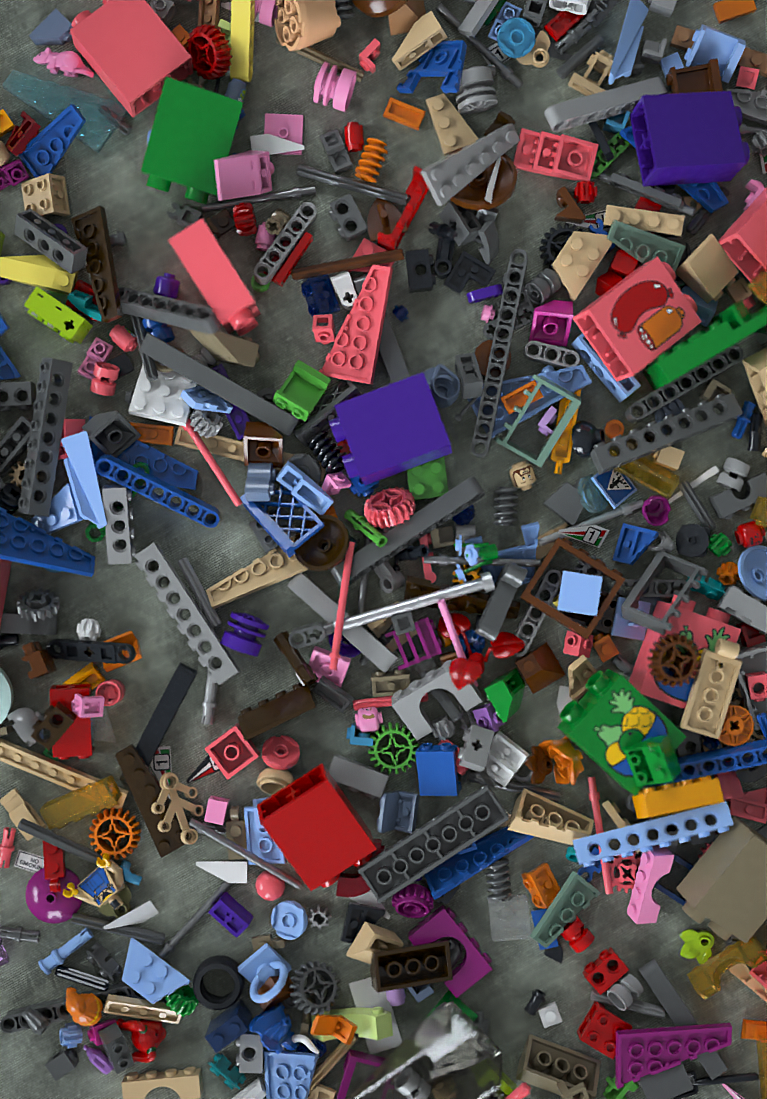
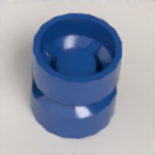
M148 319L142 320L146 332H150V334L166 343L175 339L172 328L168 327V324Z

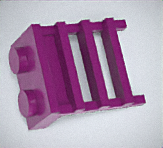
M426 616L414 622L426 654L425 656L419 658L409 632L405 633L415 660L410 662L406 658L395 630L385 634L386 638L394 636L404 664L397 666L398 670L442 654L440 648H443L440 637L436 638L433 630H436L432 619L429 620Z

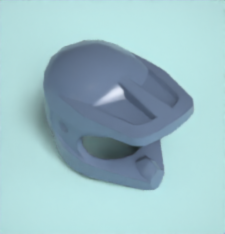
M438 364L436 367L424 372L436 406L439 408L451 406L457 400L460 392L458 377L442 364Z

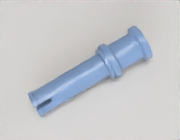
M86 927L59 949H53L49 956L44 960L40 959L38 961L41 970L46 975H49L52 969L59 964L62 965L70 954L94 937L92 931Z

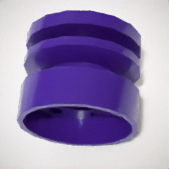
M232 611L230 617L238 621H228L227 624L235 628L234 632L225 630L220 643L236 651L258 657L263 644L255 640L256 636L265 638L266 634L259 631V628L268 630L270 625L253 615Z

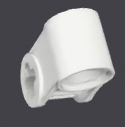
M345 271L330 277L343 308L352 310L354 306L352 304L355 298H357V294L349 272ZM349 296L352 299L351 303H349L346 299Z

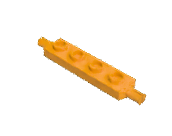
M581 389L574 392V394L580 397ZM566 397L559 401L555 427L571 401ZM578 409L551 451L550 460L556 462L554 474L562 475L563 463L570 462L573 445L572 428L577 420Z

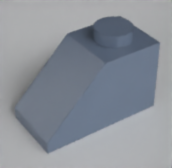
M55 9L29 37L35 45H64L72 40L70 29L73 27Z

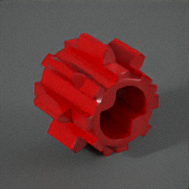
M591 181L578 182L577 187L574 189V199H577V203L580 204L594 203L596 196H598V187L594 186V182Z

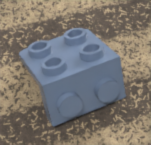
M401 790L384 793L379 801L381 808L377 819L378 832L384 833L398 830L412 833L415 831L420 794Z

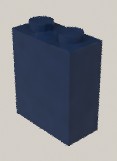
M242 999L210 1021L205 1039L215 1053L248 1031L252 1013Z

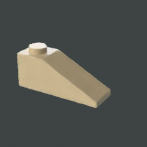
M432 11L424 14L414 23L392 58L399 71L447 38L446 33Z

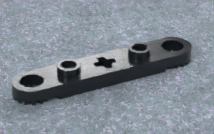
M54 639L48 643L46 648L49 656H52L51 658L72 661L128 664L136 657L134 647L127 643ZM54 645L58 646L60 653L54 650ZM90 648L91 651H94V654H91L88 649ZM122 650H125L128 654H130L129 658H126L122 654Z

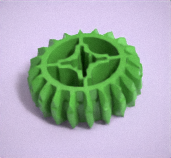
M389 722V728L386 729L384 724H382V732L377 730L375 731L378 735L377 737L374 735L370 736L374 741L373 746H369L373 747V749L368 750V754H374L370 757V761L377 759L374 766L378 767L381 764V772L385 768H388V774H391L392 769H395V774H399L398 768L406 772L404 765L411 768L410 760L416 762V757L413 754L416 751L414 748L419 747V743H413L416 739L414 736L410 737L412 734L410 730L405 732L406 725L399 729V722H396L395 728H392V723ZM394 733L405 737L408 743L397 742ZM388 734L389 742L377 748L381 738ZM391 739H393L395 747H399V749H396L395 757L392 750H388V747L391 748ZM409 749L406 758L398 762V754ZM379 753L390 755L393 763L383 760Z

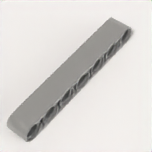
M655 77L552 105L546 109L544 115L552 131L557 132L626 113L627 110L633 111L642 95L668 94L660 77Z
M301 572L295 575L287 586L328 623L336 621L338 604L305 574ZM345 611L344 618L350 617L351 615ZM362 625L342 631V635L383 672L386 673L398 659L395 654Z

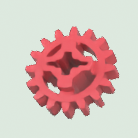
M634 851L632 856L622 858L621 855H617L614 857V860L609 861L612 887L616 886L619 892L623 888L624 892L628 893V889L631 888L632 890L636 880L635 871L639 868L641 856L636 857ZM616 866L617 872L614 874V868ZM621 866H622L624 869L626 868V869L629 871V873H630L631 876H629L628 874L624 873V872H623V869L621 868Z

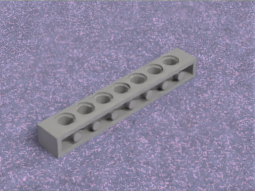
M152 543L134 555L137 559L135 563L141 571L144 570L148 575L146 580L150 586H155L157 589V597L168 606V609H166L168 614L179 623L177 625L179 631L183 635H187L189 639L187 642L190 648L198 652L200 655L198 660L203 667L207 666L210 673L208 675L211 680L220 685L241 672L225 646L220 643L221 640L159 545ZM157 561L159 564V569L153 572L151 570V565L153 562ZM167 577L170 583L168 587L163 588L161 581ZM175 593H178L180 596V601L177 604L172 602V596ZM186 609L191 614L188 620H184L182 617V612ZM196 625L201 628V633L198 636H195L192 632L193 627ZM206 641L210 642L212 646L209 652L203 650V644ZM217 657L222 660L220 668H215L213 665V661Z

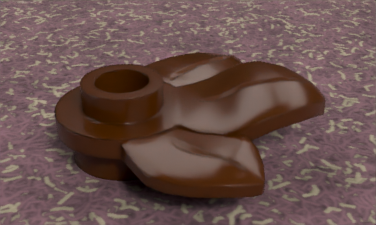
M531 746L533 756L526 760L525 765L533 771L531 784L538 785L543 783L546 775L551 773L553 763L548 756H545L542 748Z

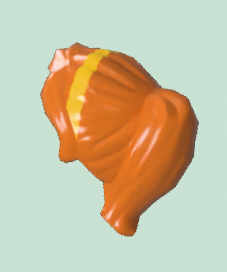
M69 987L66 989V1009L71 1014L73 1021L82 1026H92L98 1023L102 1018V1001L93 993L79 994L75 988Z

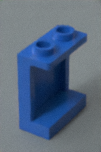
M423 743L415 751L420 796H458L462 786L461 782H458L455 756L457 745H451V743H441L440 745Z

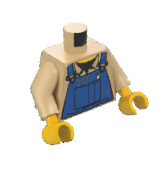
M104 853L102 859L97 857L96 864L98 868L79 883L77 889H75L73 883H68L67 888L70 891L63 889V895L67 898L74 895L75 898L97 907H101L109 902L111 907L116 910L124 904L118 896L125 888L123 869L114 861L109 860L108 853Z

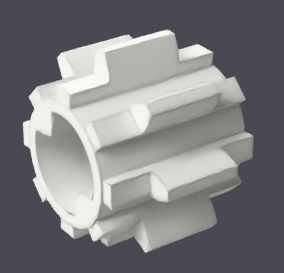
M84 618V620H81V624H77L76 632L78 633L79 640L96 641L97 637H100L101 628L98 621Z

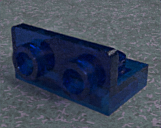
M328 274L307 279L301 285L302 295L306 298L308 312L312 318L313 315L334 314L340 311Z

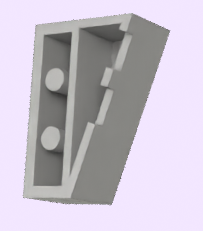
M737 586L727 587L716 608L767 635V606L762 604V600L746 595L743 593L744 590Z

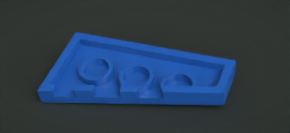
M71 104L27 144L26 150L18 156L35 178L47 173L52 174L86 122V119L77 107Z

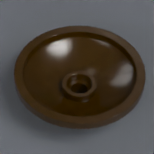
M318 515L317 517L324 524V527L294 551L297 560L305 568L313 571H325L336 566L345 557L349 548L350 537L346 526L338 518L331 515ZM307 520L305 529H312L317 523L313 520ZM296 533L294 543L300 539L301 533Z

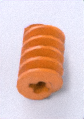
M368 138V145L364 146L365 152L361 153L362 159L358 161L359 166L355 169V176L364 181L376 183L377 180L373 178V175L379 176L380 174L376 168L381 169L383 167L378 162L385 161L381 154H388V151L384 149V147H387V144L375 138Z

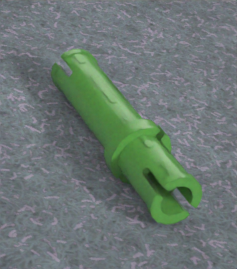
M348 509L345 512L344 518L378 547H383L387 543V537L370 525L364 516H360L353 509Z

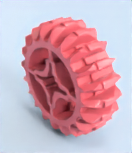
M398 486L376 492L363 505L367 521L375 528L380 527L381 529L385 527L390 528L394 525L397 526L399 523L403 524L404 520H409L416 510L415 499L412 493H409V489L404 487L398 488Z

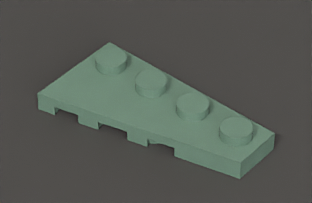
M613 220L607 235L608 240L642 264L658 257L661 262L668 263L674 272L686 247L617 220Z
M572 871L530 937L547 948L564 931L563 928L568 923H572L576 919V915L582 909L585 910L590 905L589 902L594 897H598L601 892Z

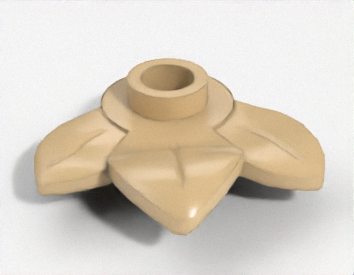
M543 30L539 32L535 39V45L524 57L516 58L521 64H532L537 68L547 65L549 61L548 49L550 47V39L546 32ZM541 55L543 60L537 61L536 57Z

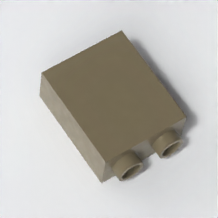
M734 816L732 819L734 825L729 827L730 831L720 833L676 889L687 900L682 909L693 920L701 924L707 917L711 920L708 924L710 929L722 939L727 941L733 934L747 943L767 919V838Z

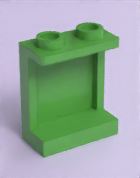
M298 359L293 371L281 388L276 391L272 402L279 408L292 413L294 417L306 422L328 389L331 379Z

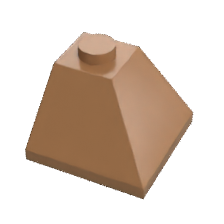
M408 0L400 9L387 15L391 36L409 33L414 23L426 14L424 0Z

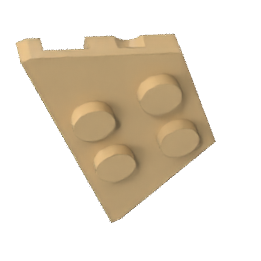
M574 231L553 262L552 266L555 272L559 275L563 286L566 287L573 301H575L613 242L607 239V235Z

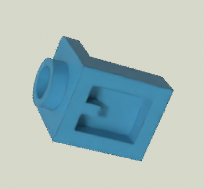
M352 723L351 728H347L346 739H350V744L373 746V739L370 738V733L359 732L358 735H355L356 723Z

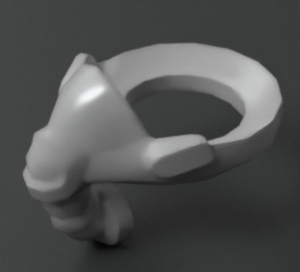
M657 531L659 532L658 538L661 540V543L658 546L650 545L647 549L671 553L675 549L674 542H672L665 531Z

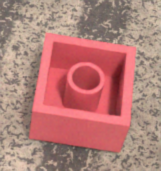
M239 723L235 724L204 748L227 780L261 754L250 739L245 741Z

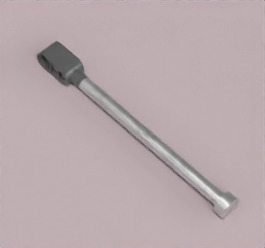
M490 571L480 574L481 578L346 617L344 618L343 631L429 606L441 599L446 601L483 589L485 593L493 591L495 586ZM336 621L326 624L314 622L294 628L290 633L289 642L294 648H302L319 643L324 640L325 636L334 634ZM315 628H317L318 631H321L320 636H317L314 633ZM307 630H308V634H311V635L309 636V639H307V632H306ZM299 633L304 639L301 642H296L293 639V635Z

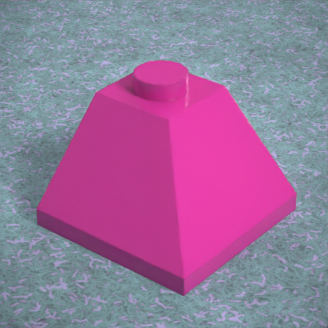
M552 300L535 308L529 342L538 341L567 347L573 319V302Z

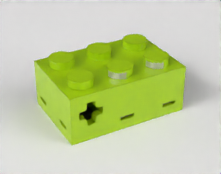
M36 286L24 303V306L28 308V314L40 322L44 319V325L56 333L60 330L59 335L72 344L75 341L81 344L93 327L87 320L38 286Z

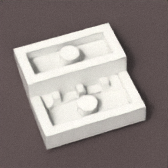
M499 731L492 740L486 767L483 771L505 788L530 754Z

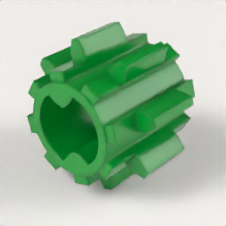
M721 532L710 537L708 549L716 557L726 556L731 551L730 547L733 544Z

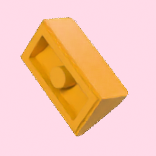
M90 662L63 684H92L93 690L106 679L96 665Z

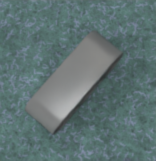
M530 341L523 350V355L527 360L561 369L577 366L580 361L578 353L573 350L538 341ZM528 347H535L537 355H530ZM548 351H553L556 355V359L549 360L546 356V353ZM566 356H572L574 358L573 365H569L566 363Z

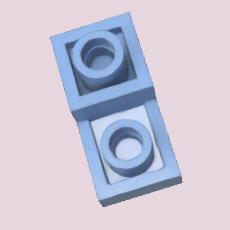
M506 1L498 17L495 19L488 37L497 41L498 30L501 25L510 18H519L522 9Z

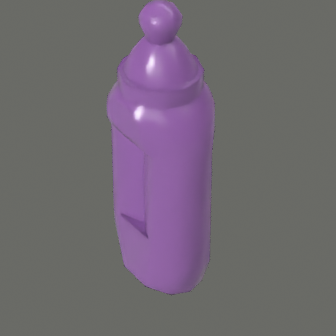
M87 1045L83 1047L86 1050L89 1061L102 1073L107 1075L113 1069L108 1057L100 1050L88 1048Z

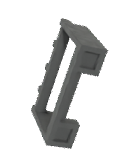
M658 551L622 604V618L665 635L666 630L671 631L673 628L672 624L668 623L671 617L679 618L681 612L677 610L682 601L685 603L690 602L691 598L686 594L691 587L699 588L700 583L698 581L702 579V575L706 576L708 574V570L663 551ZM666 567L690 578L661 620L637 610V608L639 607L638 600L654 577L658 578Z

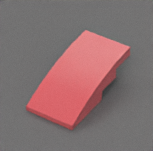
M524 128L520 130V141L517 143L513 163L517 169L574 181H590L599 144L564 134L558 136L544 131L539 133Z

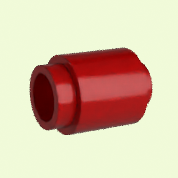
M359 122L347 123V126L344 127L345 146L348 147V152L362 151L365 145L363 126L359 125Z

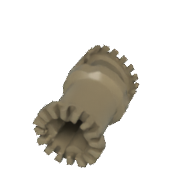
M282 208L276 209L271 218L265 223L268 233L278 235L291 219L290 214H287L288 212H285Z

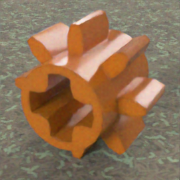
M734 562L722 563L721 567H718L716 575H719L718 580L722 584L732 585L736 584L737 580H740L738 566Z

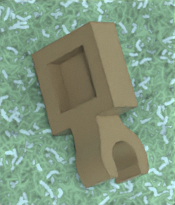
M271 933L251 938L254 953L265 943H268L273 949L284 948L287 944L286 939L281 937L272 939Z

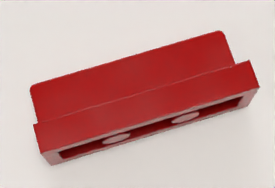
M293 227V229H292L293 231H296V232L300 231V230H299L298 228H296V227ZM307 231L305 232L295 249L272 278L273 282L281 287L284 285L291 274V270L296 267L312 243L313 235ZM284 241L282 246L287 247L290 245V242ZM274 256L271 261L276 262L279 258Z

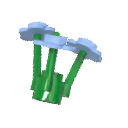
M459 535V539H455L453 545L455 551H459V556H461L462 547H465V558L469 561L470 566H472L462 571L459 564H456L455 577L459 581L463 580L466 583L465 574L484 565L492 564V560L498 559V550L495 544L489 545L488 542L482 544L462 543V535ZM478 556H480L481 560H484V559H485V561L480 562V563L477 564V562H478V560H477Z

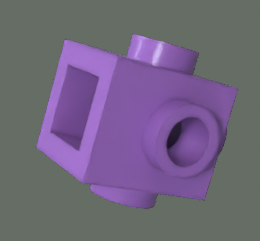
M492 703L484 704L472 710L476 723L480 727L497 732L500 726L506 724L497 716Z

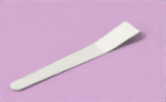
M501 157L496 161L487 187L485 200L489 203H492L493 189Z
M715 465L691 482L690 485L694 488L720 471ZM679 491L668 500L669 504L681 497L683 493Z

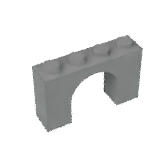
M451 660L444 662L439 669L429 671L421 680L413 681L406 689L398 690L391 697L392 707L416 740L433 731L432 721L420 705L422 697L428 691L446 689L452 692L465 711L482 702L481 693L473 682L461 690L455 687L449 673Z

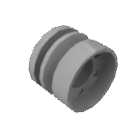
M475 67L463 70L459 92L456 93L459 94L456 102L458 103L457 108L460 114L480 113L497 105L496 90L491 87L494 83L492 70L489 67Z

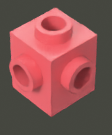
M567 630L563 653L578 657L584 655L586 658H590L594 635H590L585 640L573 631Z

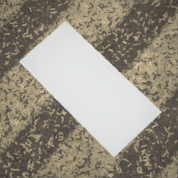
M371 977L349 983L356 1008L383 1007V1010L391 1012L393 1036L381 1040L365 1038L370 1054L402 1046V1039L392 1006L387 1001L386 991L377 993L372 987Z

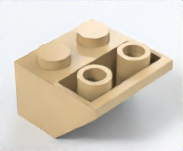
M365 921L346 955L371 964L372 952L402 948L404 943L395 932Z

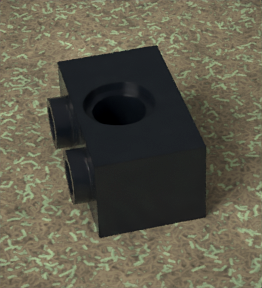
M428 249L405 251L409 293L432 291L433 285H436L435 273H431L430 267L434 266L433 255L429 254ZM418 267H423L426 273L418 275L415 270Z

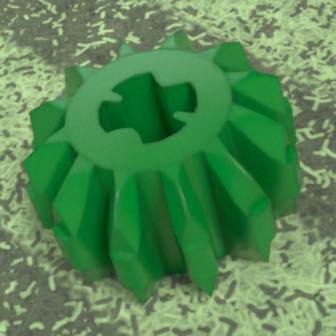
M189 984L183 985L165 997L167 1000L166 1005L171 1007L170 1011H174L176 1016L179 1014L183 1017L190 1015L194 1012L199 1002L194 995L193 988H190Z

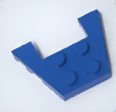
M464 40L442 41L422 55L418 60L420 64L416 69L410 70L406 75L408 77L403 84L399 83L396 87L398 92L413 93L421 77L446 76L440 87L444 93H458L467 50Z

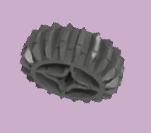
M317 960L314 963L309 961L306 965L302 964L300 965V970L294 971L296 976L291 977V980L295 983L289 986L291 989L294 988V992H291L290 996L296 997L293 1003H299V1010L304 1008L305 1014L311 1012V1015H316L317 1013L321 1015L324 1014V1010L326 1012L330 1011V1006L336 1005L334 999H339L340 997L336 994V991H340L341 988L336 985L340 983V980H335L334 978L338 973H331L333 967L328 966L326 968L325 962L320 964ZM316 972L321 974L326 982L321 981ZM308 975V977H307V985H306L305 987H303L304 980H305L306 976ZM315 985H321V987H318L317 990H309L313 988V986ZM327 988V993L324 998L323 993L324 990ZM305 994H309L311 996V999L314 1000V1004L311 1003L305 997Z

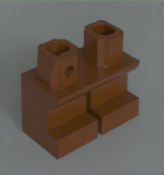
M39 641L30 642L22 646L26 656L21 659L26 662L29 661L32 671L27 672L30 680L43 677L57 670L53 659L47 652L48 650H43Z

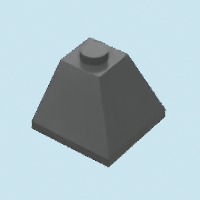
M118 411L96 414L82 426V429L87 431L88 438L99 449L115 458L141 436Z

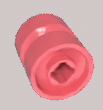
M96 362L93 370L95 377L91 379L90 391L99 395L113 396L117 385L114 381L118 379L120 368L110 363Z
M109 679L98 685L95 695L104 697V706H112L124 698L126 690L124 684L118 679Z

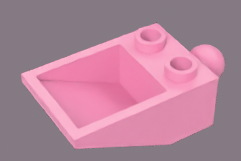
M249 150L214 160L218 200L247 197L272 191L271 175L274 173L275 167L270 162L269 151Z

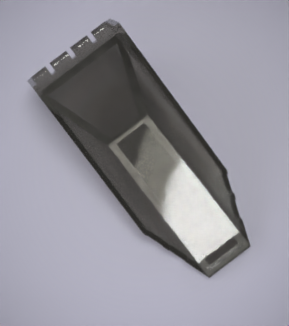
M453 1001L448 1004L443 1002L426 1017L347 1099H407L394 1085L398 1075L408 1067L413 1068L420 1075V1078H423L431 1085V1092L427 1099H483L502 1086L503 1054L499 1052L500 1047L491 1039H488V1036L478 1026H475V1023L465 1013H462V1010Z

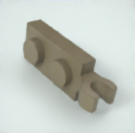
M231 806V820H226L227 839L247 850L245 820L239 817V806ZM228 848L229 860L246 859Z

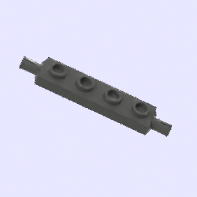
M602 172L599 175V180L605 181L613 187L639 197L642 196L679 213H686L691 216L695 214L696 208L686 205L682 197L675 193L669 195L664 193L663 189L656 186L654 188L649 186L643 187L641 180L633 181L623 173L608 175Z

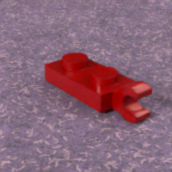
M43 841L45 879L50 880V892H61L60 878L66 877L64 850Z

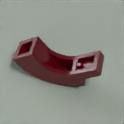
M374 838L377 850L372 852L371 859L384 851L385 845H381V839ZM340 873L336 896L356 897L369 892L371 889L361 874Z

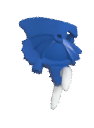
M281 1002L278 1004V1008L273 1006L255 1016L250 1022L249 1030L260 1035V1041L268 1051H275L276 1054H280L286 1051V1049L292 1051L297 1049L299 1042H302L310 1051L319 1054V1050L308 1037L301 1034L294 1035V1032L291 1031L289 1014L285 1015V1007Z

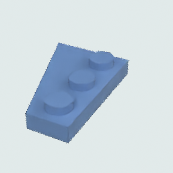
M67 483L51 499L49 517L35 515L31 519L32 524L47 531V534L83 520L79 516L70 483Z

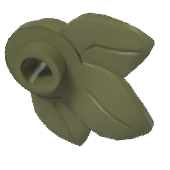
M125 884V888L118 894L124 902L122 906L125 908V911H121L120 907L114 910L109 902L101 907H97L98 910L107 917L115 916L116 918H120L132 910L130 905L132 898L130 888Z

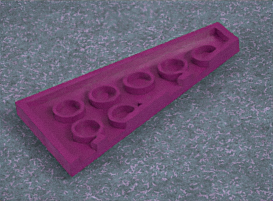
M718 1023L616 1031L615 1085L617 1089L632 1080L633 1082L639 1081L640 1077L645 1075H654L681 1064V1061L689 1058L693 1060L702 1053H711L732 1045L731 1024Z

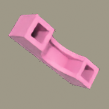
M653 846L652 851L644 852L641 855L631 899L627 907V914L636 924L656 923L661 906L652 898V889L659 878L670 873L674 854L667 847Z

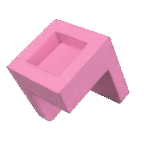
M211 795L208 800L204 821L223 825L230 799Z

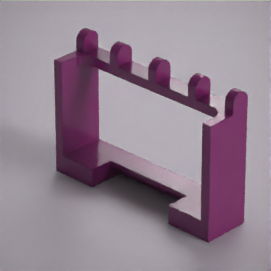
M353 1049L347 1051L343 1064L344 1075L336 1099H345L356 1062L384 1069L390 1068L379 1099H385L388 1088L395 1089V1083L390 1081L393 1071L400 1072L401 1067H391L393 1065L392 1059Z

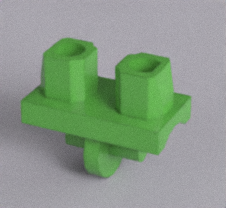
M607 1076L605 1080L608 1082V1086L605 1088L603 1095L607 1099H627L625 1096L627 1091L635 1092L639 1084L632 1080L617 1089L615 1077Z

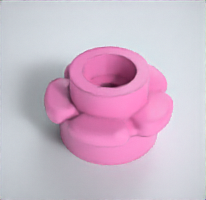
M484 305L480 319L486 321V323L494 319L496 310L493 309V305Z

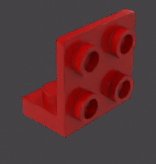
M594 1002L576 1032L581 1041L607 1057L614 1059L616 1056V1031L631 1030L632 1025L606 1010L603 1003Z

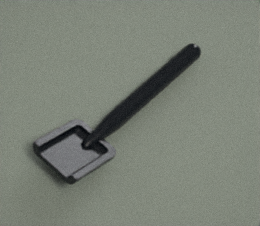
M691 1071L690 1073L695 1081V1084H693L694 1089L673 1098L682 1099L696 1095L698 1093V1085L706 1086L756 1081L759 1079V1075L756 1072L724 1075L712 1080L710 1077L697 1079L696 1073Z

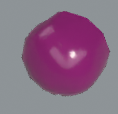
M653 495L644 501L642 514L649 524L662 526L669 521L668 515L672 509L665 497Z

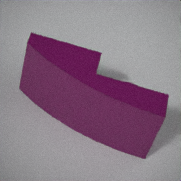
M20 160L0 167V191L9 185L15 186L29 178Z

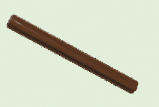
M400 248L294 268L291 270L293 280L395 262L404 259V252Z

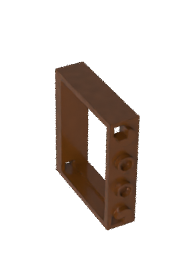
M558 538L520 599L587 640L625 579L618 570L613 569L611 571L606 568V563L602 560L590 558V554L584 549L579 548L577 550L572 546L573 543L568 539L563 538L561 540ZM559 547L616 582L598 610L597 616L593 618L587 629L530 594Z

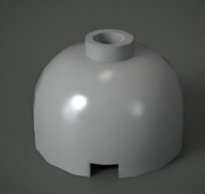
M25 707L19 708L7 716L9 721L13 720L15 723L12 725L25 743L28 742L29 747L37 742L31 737V734L34 731L32 727L38 719L41 721L44 719L39 711L34 712L32 709Z

